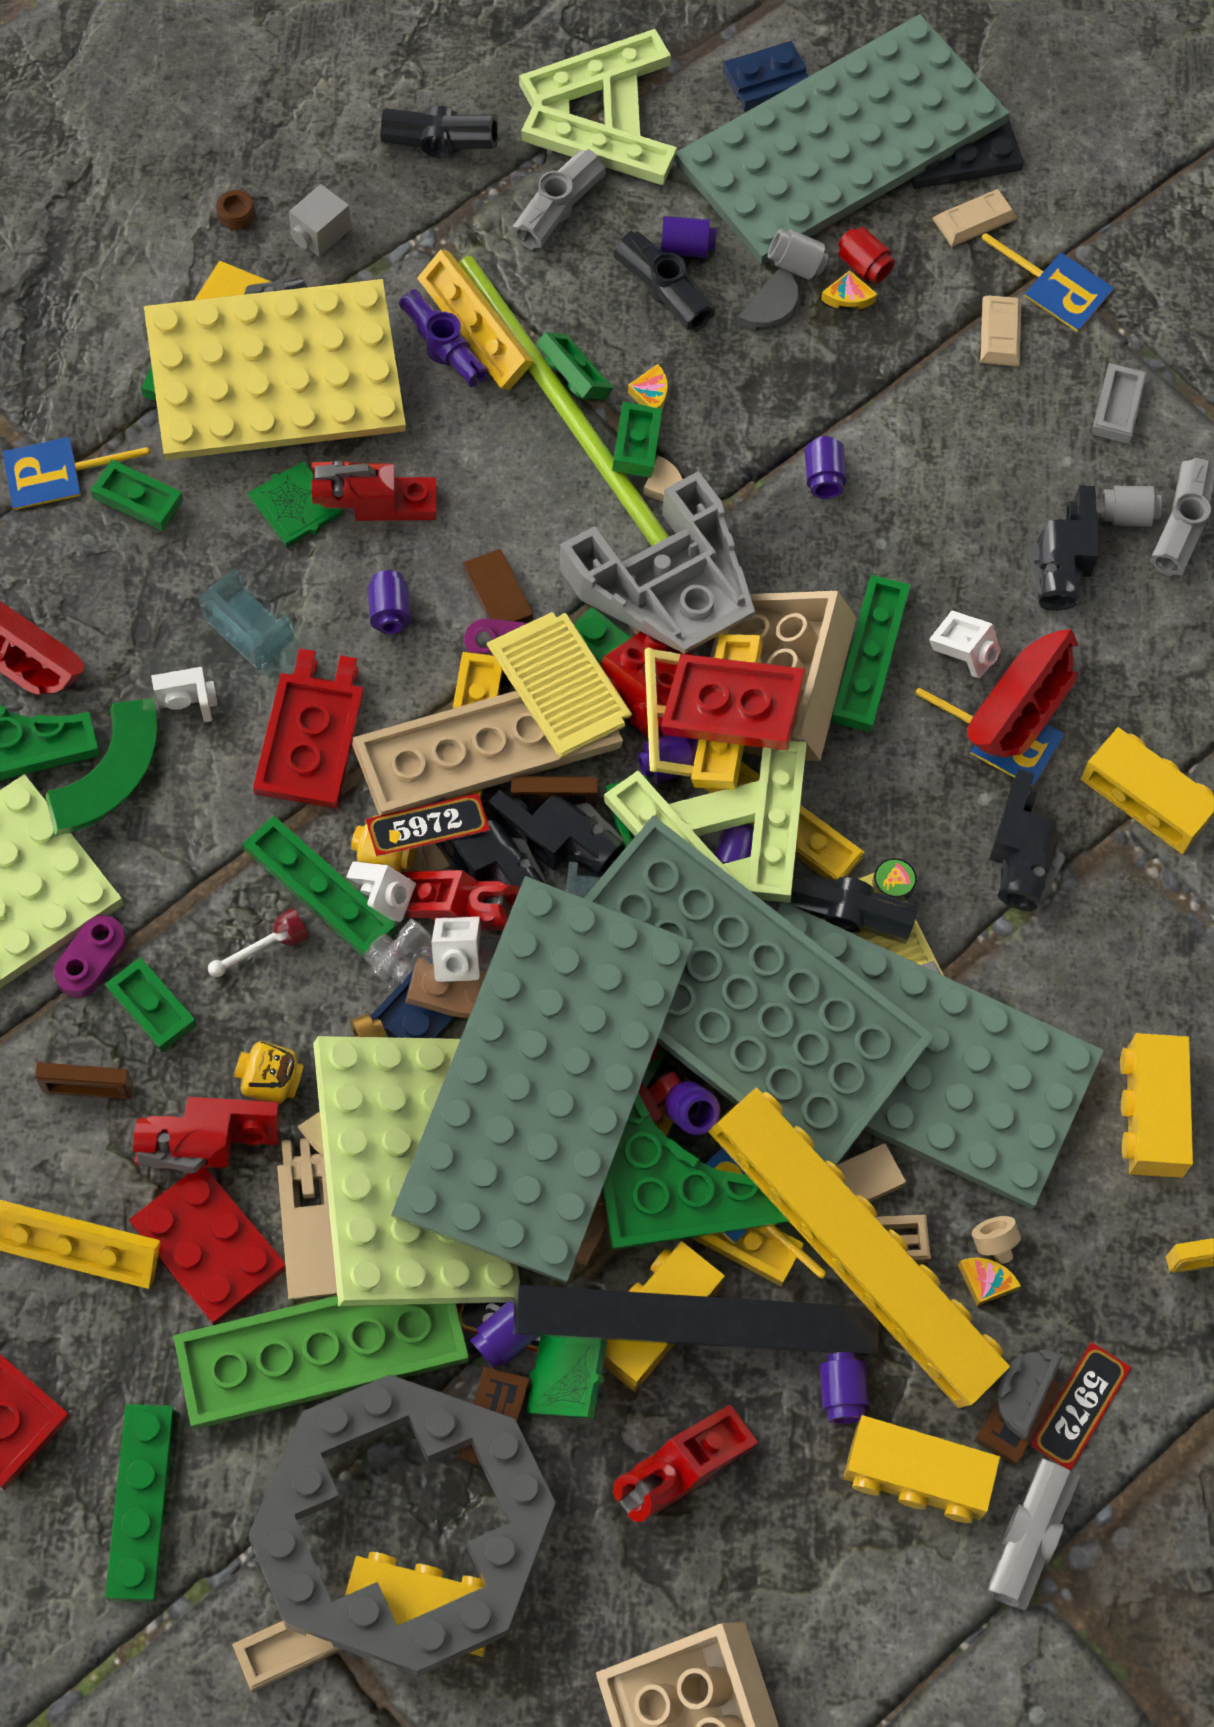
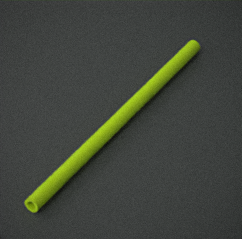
M473 256L462 258L459 261V265L534 360V363L528 370L649 544L653 546L668 538L669 535L627 475L612 471L613 455L552 368L547 364L545 358Z

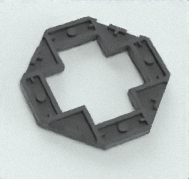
M387 1375L302 1411L248 1535L250 1544L286 1629L305 1636L306 1634L313 1635L331 1642L334 1647L369 1660L371 1657L396 1666L399 1671L419 1677L508 1636L522 1593L526 1588L536 1561L541 1542L555 1510L556 1502L514 1418L399 1377ZM409 1422L427 1463L472 1445L508 1524L467 1542V1549L485 1587L397 1626L378 1582L333 1602L331 1601L297 1520L340 1502L339 1493L323 1460L324 1458Z

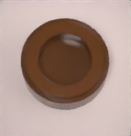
M227 191L216 202L218 220L226 228L243 229L249 226L255 219L254 200L244 191Z

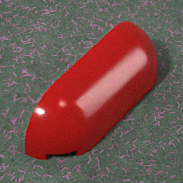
M0 601V672L25 690L35 694L57 693L76 682L84 670V664L79 656Z
M1072 629L1056 631L1039 638L1027 646L1015 658L969 723L967 730L968 738L979 750L996 757H1011L1021 755L1030 748L1076 681L1078 671H1072V647H1078V642Z

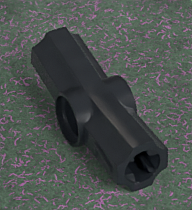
M432 106L426 113L385 108L382 113L380 137L381 142L416 146L420 147L428 156L446 158L452 154L453 149L496 148L499 138L498 121L495 114L457 115L455 111L446 106Z
M630 231L621 239V242L614 251V258L650 287L652 298L658 303L666 304L687 331L693 330L696 332L705 327L707 322L715 315V307L686 273V264L683 258L674 253H664L638 231Z
M795 870L793 872L791 901L788 903L811 915L825 919L826 922L850 933H859L864 930L906 944L909 939L918 906L876 893L871 885L859 879L840 877L837 881Z

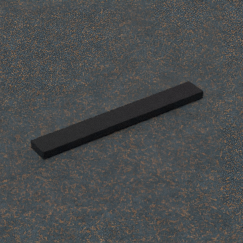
M531 1285L515 1286L513 1335L821 1353L853 1352L856 1355L878 1354V1319L864 1306Z

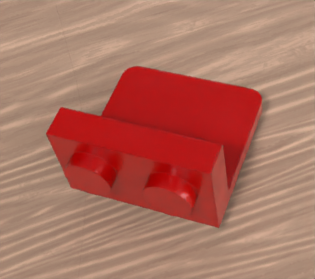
M640 631L605 655L600 666L632 713L631 717L625 720L648 737L644 650L652 648L677 654L684 653ZM691 652L685 653L686 655H693ZM655 661L657 705H667L677 665ZM658 716V736L662 735V733H663V732H662V728H661V723H662L663 717H659V716Z

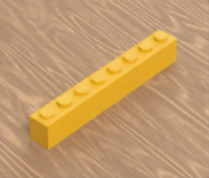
M756 1087L708 1132L956 1407L961 1408L972 1405L1010 1367L1002 1358L1004 1352L1000 1345L989 1335H981L970 1323L972 1316L969 1311L957 1300L952 1299L950 1301L940 1290L938 1277L923 1264L919 1266L907 1253L909 1247L903 1238L893 1230L887 1231L875 1218L877 1212L872 1204L863 1196H855L844 1184L846 1178L842 1171L830 1161L824 1162L812 1149L815 1145L811 1137L798 1126L793 1128L782 1116L783 1108L771 1094L768 1092L762 1094Z

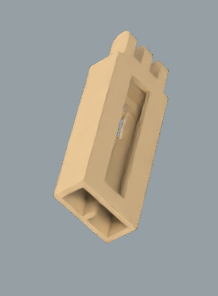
M306 1138L300 1139L301 1156L293 1157L294 1149L291 1140L282 1141L283 1165L277 1166L290 1306L337 1296L325 1160L320 1154L311 1155L310 1143ZM313 1180H319L321 1205L301 1207L299 1182H302L303 1198L306 1199L315 1197Z

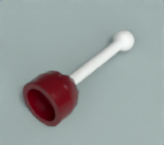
M292 907L275 920L272 934L223 961L214 960L210 962L208 972L213 977H221L225 973L226 968L276 941L291 946L307 940L310 936L295 908Z

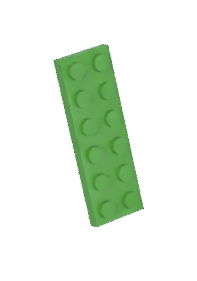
M333 1296L173 1335L190 1425L193 1430L349 1392L387 1375H393L402 1379L469 1362L456 1303L338 1306V1296Z

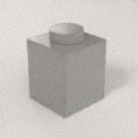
M322 184L289 211L292 239L298 246L303 249L308 248L318 257L351 230L349 205Z

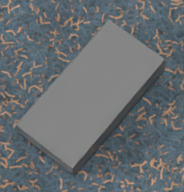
M1109 363L1091 431L1092 435L1130 443L1147 372Z

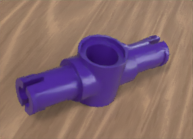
M417 289L410 290V295L413 299L407 293L404 294L398 305L416 324L417 332L426 341L429 358L436 363L446 364L455 368L469 387L477 386L476 379L482 383L487 378L489 369L470 350L469 342L461 334L459 319L452 313L434 310Z

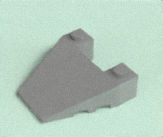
M699 471L664 489L662 516L675 534L621 562L595 526L560 544L559 570L581 601L684 654L755 615L743 570L738 564L734 551L735 544L724 518L725 512L722 502Z

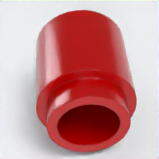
M865 227L848 230L838 243L840 247L838 257L865 281L871 280L874 284H878L889 275L895 266L896 261L891 257V250Z

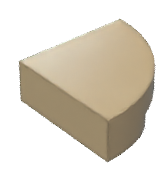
M658 456L654 464L652 477L647 479L644 486L643 495L663 502L664 489L683 480L681 474L672 463Z

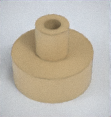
M1009 1216L994 1217L983 1221L972 1230V1237L978 1253L994 1255L995 1261L999 1264L1008 1263L1013 1259L1011 1249L1021 1240V1235L1014 1218Z

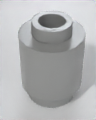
M779 229L768 250V258L774 261L775 266L807 280H810L814 274L819 276L823 272L828 260V254L824 253V243L792 229L788 231Z
M1113 486V490L1104 489L1101 503L1102 522H1111L1112 526L1151 527L1153 519H1160L1161 495L1154 494L1153 486Z

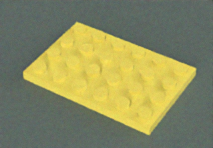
M383 279L144 306L165 460L406 431Z

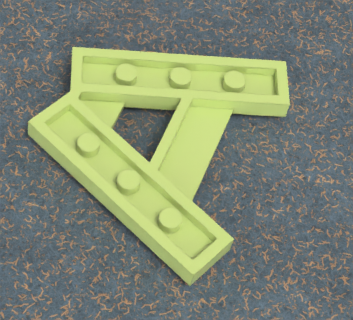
M656 29L519 75V86L532 107L521 130V141L571 157L580 150L586 151L590 149L599 156L601 163L606 168L664 185L674 163L677 147L640 136L637 77L670 66L671 55ZM603 89L604 124L570 114V100Z
M791 740L788 751L763 748L759 781L737 786L736 790L725 789L668 804L643 775L636 771L604 794L605 803L634 836L640 832L654 815L761 900L790 903L807 742ZM755 821L751 857L722 864L698 837Z

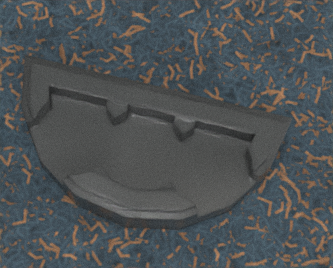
M779 268L740 313L737 325L749 330H756V327H769L773 325L774 328H777L787 322L792 317L798 302V285L793 275L789 271Z
M1047 1349L1026 1353L1014 1359L1009 1365L1010 1367L1000 1377L996 1393L999 1414L1009 1430L1022 1440H1025L1030 1432L1064 1354Z

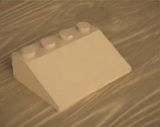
M839 591L750 594L755 615L722 634L760 635L763 643L760 663L805 668L807 678L791 740L807 742L805 761H820L856 616ZM719 635L715 637L710 654L712 658H715ZM744 745L743 752L762 756L763 747Z
M745 1622L718 1624L596 1672L612 1727H779Z

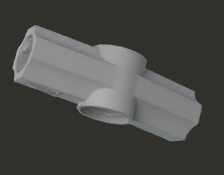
M590 149L586 151L580 150L558 171L547 172L540 178L538 192L512 227V235L519 240L522 246L530 250L542 248L556 226L570 217L572 206L605 176L606 169L601 163L599 156Z
M1194 458L1181 463L1172 511L1150 558V563L1156 567V570L1167 576L1182 575L1211 513L1210 500L1214 484V467L1208 460Z
M1045 1459L1040 1460L1022 1505H1017L1003 1537L1002 1544L1005 1547L1000 1560L997 1562L986 1592L994 1597L995 1600L1010 1607L1021 1610L1027 1609L1043 1566L1049 1563L1061 1537L1064 1527L1061 1521L1072 1500L1080 1478L1079 1475Z

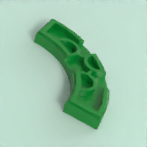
M154 698L112 703L110 708L112 719L111 741L108 751L101 762L79 781L62 788L47 791L46 801L55 836L72 833L101 821L107 814L126 801L135 791L147 770L156 742L157 718Z

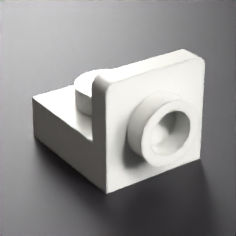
M955 611L949 613L929 639L934 651L966 661L971 675L976 678L983 676L987 669L997 661L1001 652L992 623Z
M202 667L151 675L159 709H183L191 703L199 702L204 722L212 721L210 707L218 706L214 681L205 682Z
M352 862L347 878L362 886L360 892L369 897L368 906L392 921L401 922L416 883L388 865Z
M480 917L435 919L431 943L436 981H471L479 979Z

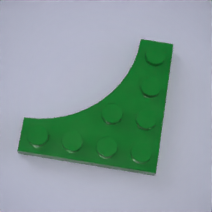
M0 705V780L100 756L89 712L63 716L35 715L32 718L9 712L7 707Z
M637 1093L601 1189L611 1250L790 1223L748 1175L730 1171L724 1172L698 1161V1158L684 1150L672 1139L669 1140L653 1122L639 1093Z

